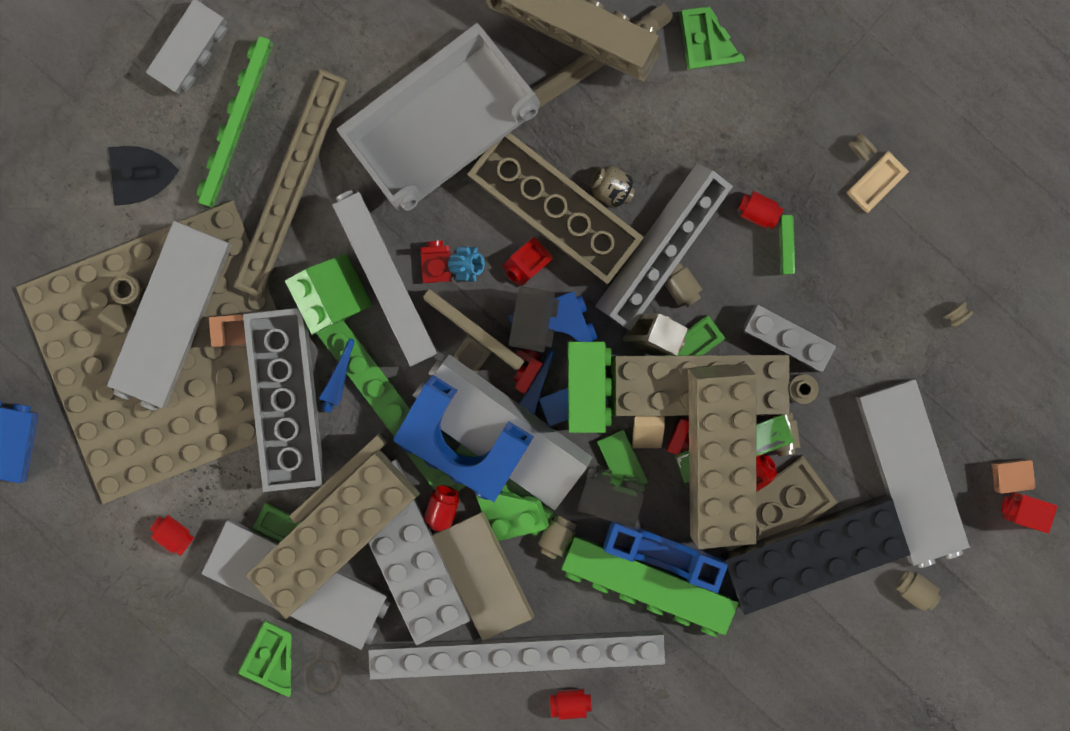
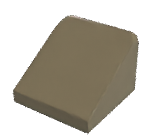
M112 301L100 312L98 319L119 333L125 334L129 332L136 313L125 305Z

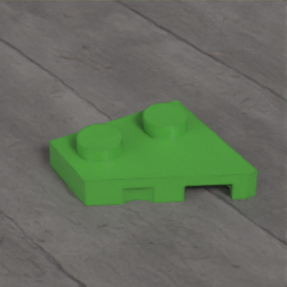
M711 7L686 9L679 12L687 70L744 62V56L742 53H738L729 40L731 37L725 28L719 25L718 18Z
M503 491V493L498 495L495 502L476 495L481 511H484L498 541L546 530L549 526L542 503L536 497H521L515 493Z
M264 620L238 670V674L290 697L291 631Z

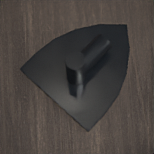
M138 146L109 147L115 206L143 202L159 194L172 182L180 171L167 158L152 150Z

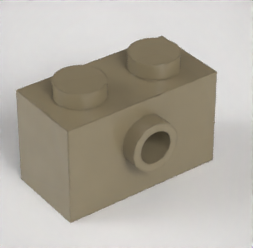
M642 314L631 331L626 329L622 341L649 355L677 356L678 352L685 345V334L688 328L663 314Z

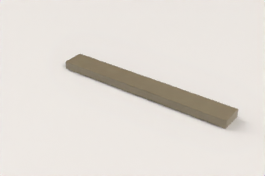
M322 69L319 70L234 283V288L260 298L262 297L347 84V79Z

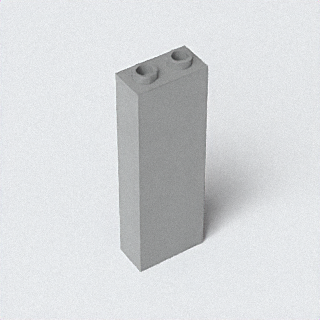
M350 190L337 196L338 202L332 204L410 367L437 355L438 352L360 192L354 194Z
M173 221L107 384L108 387L114 389V395L127 400L133 396L142 400L141 406L157 411L158 407H167L233 244Z
M450 354L444 362L438 359L428 374L436 376L458 390L442 417L441 430L478 456L492 449L508 421L533 435L534 438L509 478L553 510H556L586 470L593 457ZM422 382L413 394L416 399L426 383Z
M909 379L856 396L855 398L886 494L893 501L911 555L907 556L908 562L913 566L918 565V568H924L935 564L936 558L946 556V559H952L963 555L962 550L970 548L916 379Z
M229 519L222 529L202 575L276 609L245 575L280 542L233 519ZM339 570L290 616L362 650L365 643L371 645L378 630L373 625L377 616L383 619L390 602L386 601L387 592Z

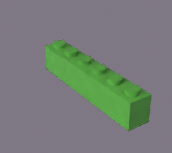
M577 535L574 536L561 566V569L566 571L565 577L580 583L582 579L593 582L592 587L601 592L608 593L611 589L621 593L619 598L626 602L636 604L637 600L648 604L646 609L651 612L663 615L664 611L675 615L673 620L686 626H690L691 622L702 626V632L717 637L718 633L726 636L739 604L734 598L691 584L684 578L634 559L631 562L606 553L602 545Z

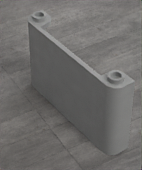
M476 23L336 130L397 211H409L415 208L421 199L523 122L534 118L538 113L540 101L481 26Z

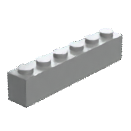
M697 163L595 307L616 323L631 331L733 186L715 171Z

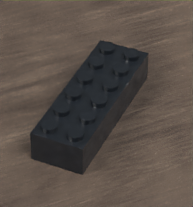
M882 495L821 517L805 525L756 541V544H748L732 551L722 553L721 557L728 564L726 571L735 597L739 602V608L746 615L911 555L893 501L888 496Z

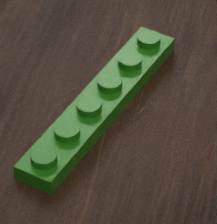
M259 36L257 42L253 41L247 54V58L250 59L247 70L242 69L237 81V86H240L237 98L232 97L227 108V113L230 114L227 125L222 124L217 136V141L220 142L216 153H211L207 163V169H210L207 180L202 179L197 190V196L200 197L198 203L214 208L273 47V42L267 38Z

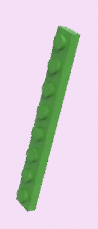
M345 321L316 332L338 362L347 341L350 338L354 339V346L346 373L395 437L408 415L410 407ZM407 453L434 490L439 485H446L459 492L466 486L454 482L448 474L440 469L429 467L417 455Z

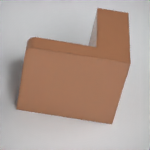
M243 314L209 317L211 347L246 344Z
M1017 459L991 463L995 492L1002 494L1035 489L1032 460Z

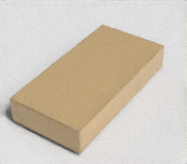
M887 151L846 194L867 214L909 171Z
M636 416L634 418L632 448H662L665 417Z

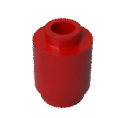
M754 190L750 195L745 193L738 206V209L742 211L740 217L764 229L767 227L774 229L784 208L778 206V202Z
M439 485L436 487V490L432 491L423 517L429 528L443 531L452 526L460 502L457 490L450 486Z
M169 514L165 519L159 516L149 529L153 532V535L150 537L152 540L171 554L175 552L179 556L184 553L195 538L189 534L190 530Z
M584 689L557 691V694H550L551 718L559 717V720L587 718L586 712H592L591 694H585Z

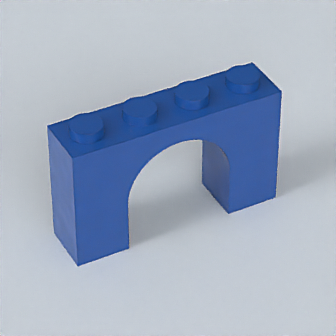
M574 291L508 316L518 343L556 331L572 336L577 342H593V340L598 339L592 322L586 324L582 313L587 312L584 300L581 295L576 297ZM568 387L539 398L549 426L568 420ZM605 396L606 405H608V396Z
M432 375L421 390L393 441L403 451L422 458L429 467L440 469L448 474L454 482L464 484L473 489L480 498L495 502L534 436L508 421L494 446L487 453L476 457H468L456 453L446 444L442 436L441 421L458 390Z
M0 400V480L16 483L27 482L39 412L30 411L31 406L13 403V408L1 406L2 401Z
M614 518L611 520L602 544L606 553L631 562L636 559L658 566L686 578L691 584L718 593L728 564L718 556Z

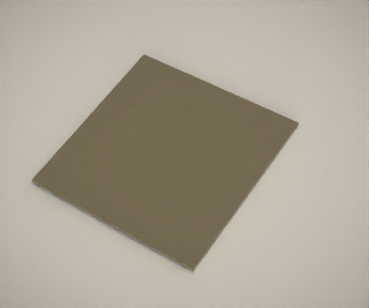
M234 201L179 222L233 245L166 408L158 407L157 411L145 408L140 405L142 400L133 396L129 400L114 395V389L107 386L128 333H119L98 319V315L114 301L109 294V285L118 275H130L138 278L143 285L144 295L172 225L16 287L103 504L257 443L246 344L211 347L209 317L277 310L268 285H266L261 298L233 287L251 243ZM130 284L125 285L123 288V293L126 296H129L131 293ZM142 298L135 304L125 306L136 313Z

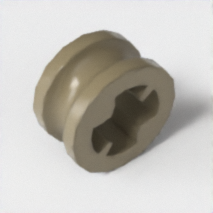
M860 133L856 135V141L848 143L851 150L865 162L869 160V154L877 152L874 145Z
M965 301L952 308L943 316L951 321L950 326L952 328L963 323L974 313L972 310H967V303Z

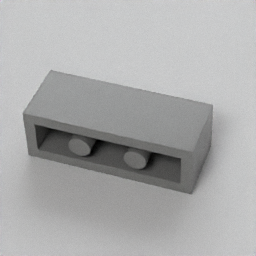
M193 0L146 73L178 95L182 91L187 92L195 81L193 74L199 66L204 67L210 59L212 53L209 50L214 42L219 43L228 30L225 26L228 22L198 0Z
M754 305L741 330L817 372L824 371L836 348L835 345L760 305Z

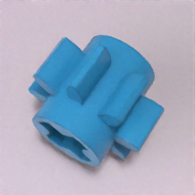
M456 247L457 253L450 255L448 260L449 271L456 275V281L475 282L476 275H480L485 267L483 256L477 253V247Z

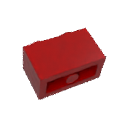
M1010 492V495H1006L1002 502L1001 512L1004 513L1002 518L1049 534L1058 505L1017 492Z

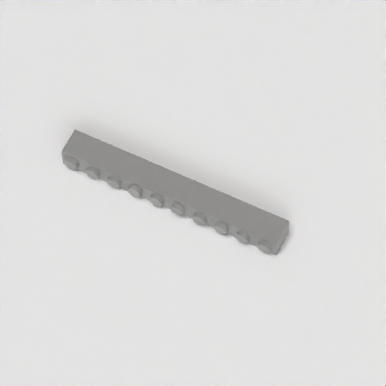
M662 630L501 638L483 641L481 639L423 642L417 646L415 643L371 645L368 650L370 680L665 664L664 635Z

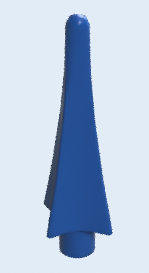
M352 338L347 341L343 354L319 397V400H323L321 409L325 412H332L334 405L338 407L339 401L342 400L347 367L354 346V339Z
M553 350L549 351L536 378L519 403L534 415L536 414L545 379L555 356Z

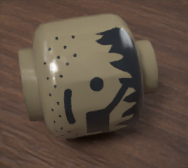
M608 165L604 168L599 167L590 181L589 187L592 188L593 197L611 208H617L623 203L628 204L635 193V189L632 188V176L614 165Z

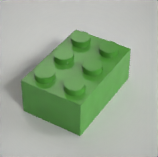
M568 342L569 433H606V426H611V408L606 407L605 396H611V378L605 377V366H611V348H605V342Z

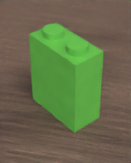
M347 254L307 268L285 280L311 334L349 319L373 306Z

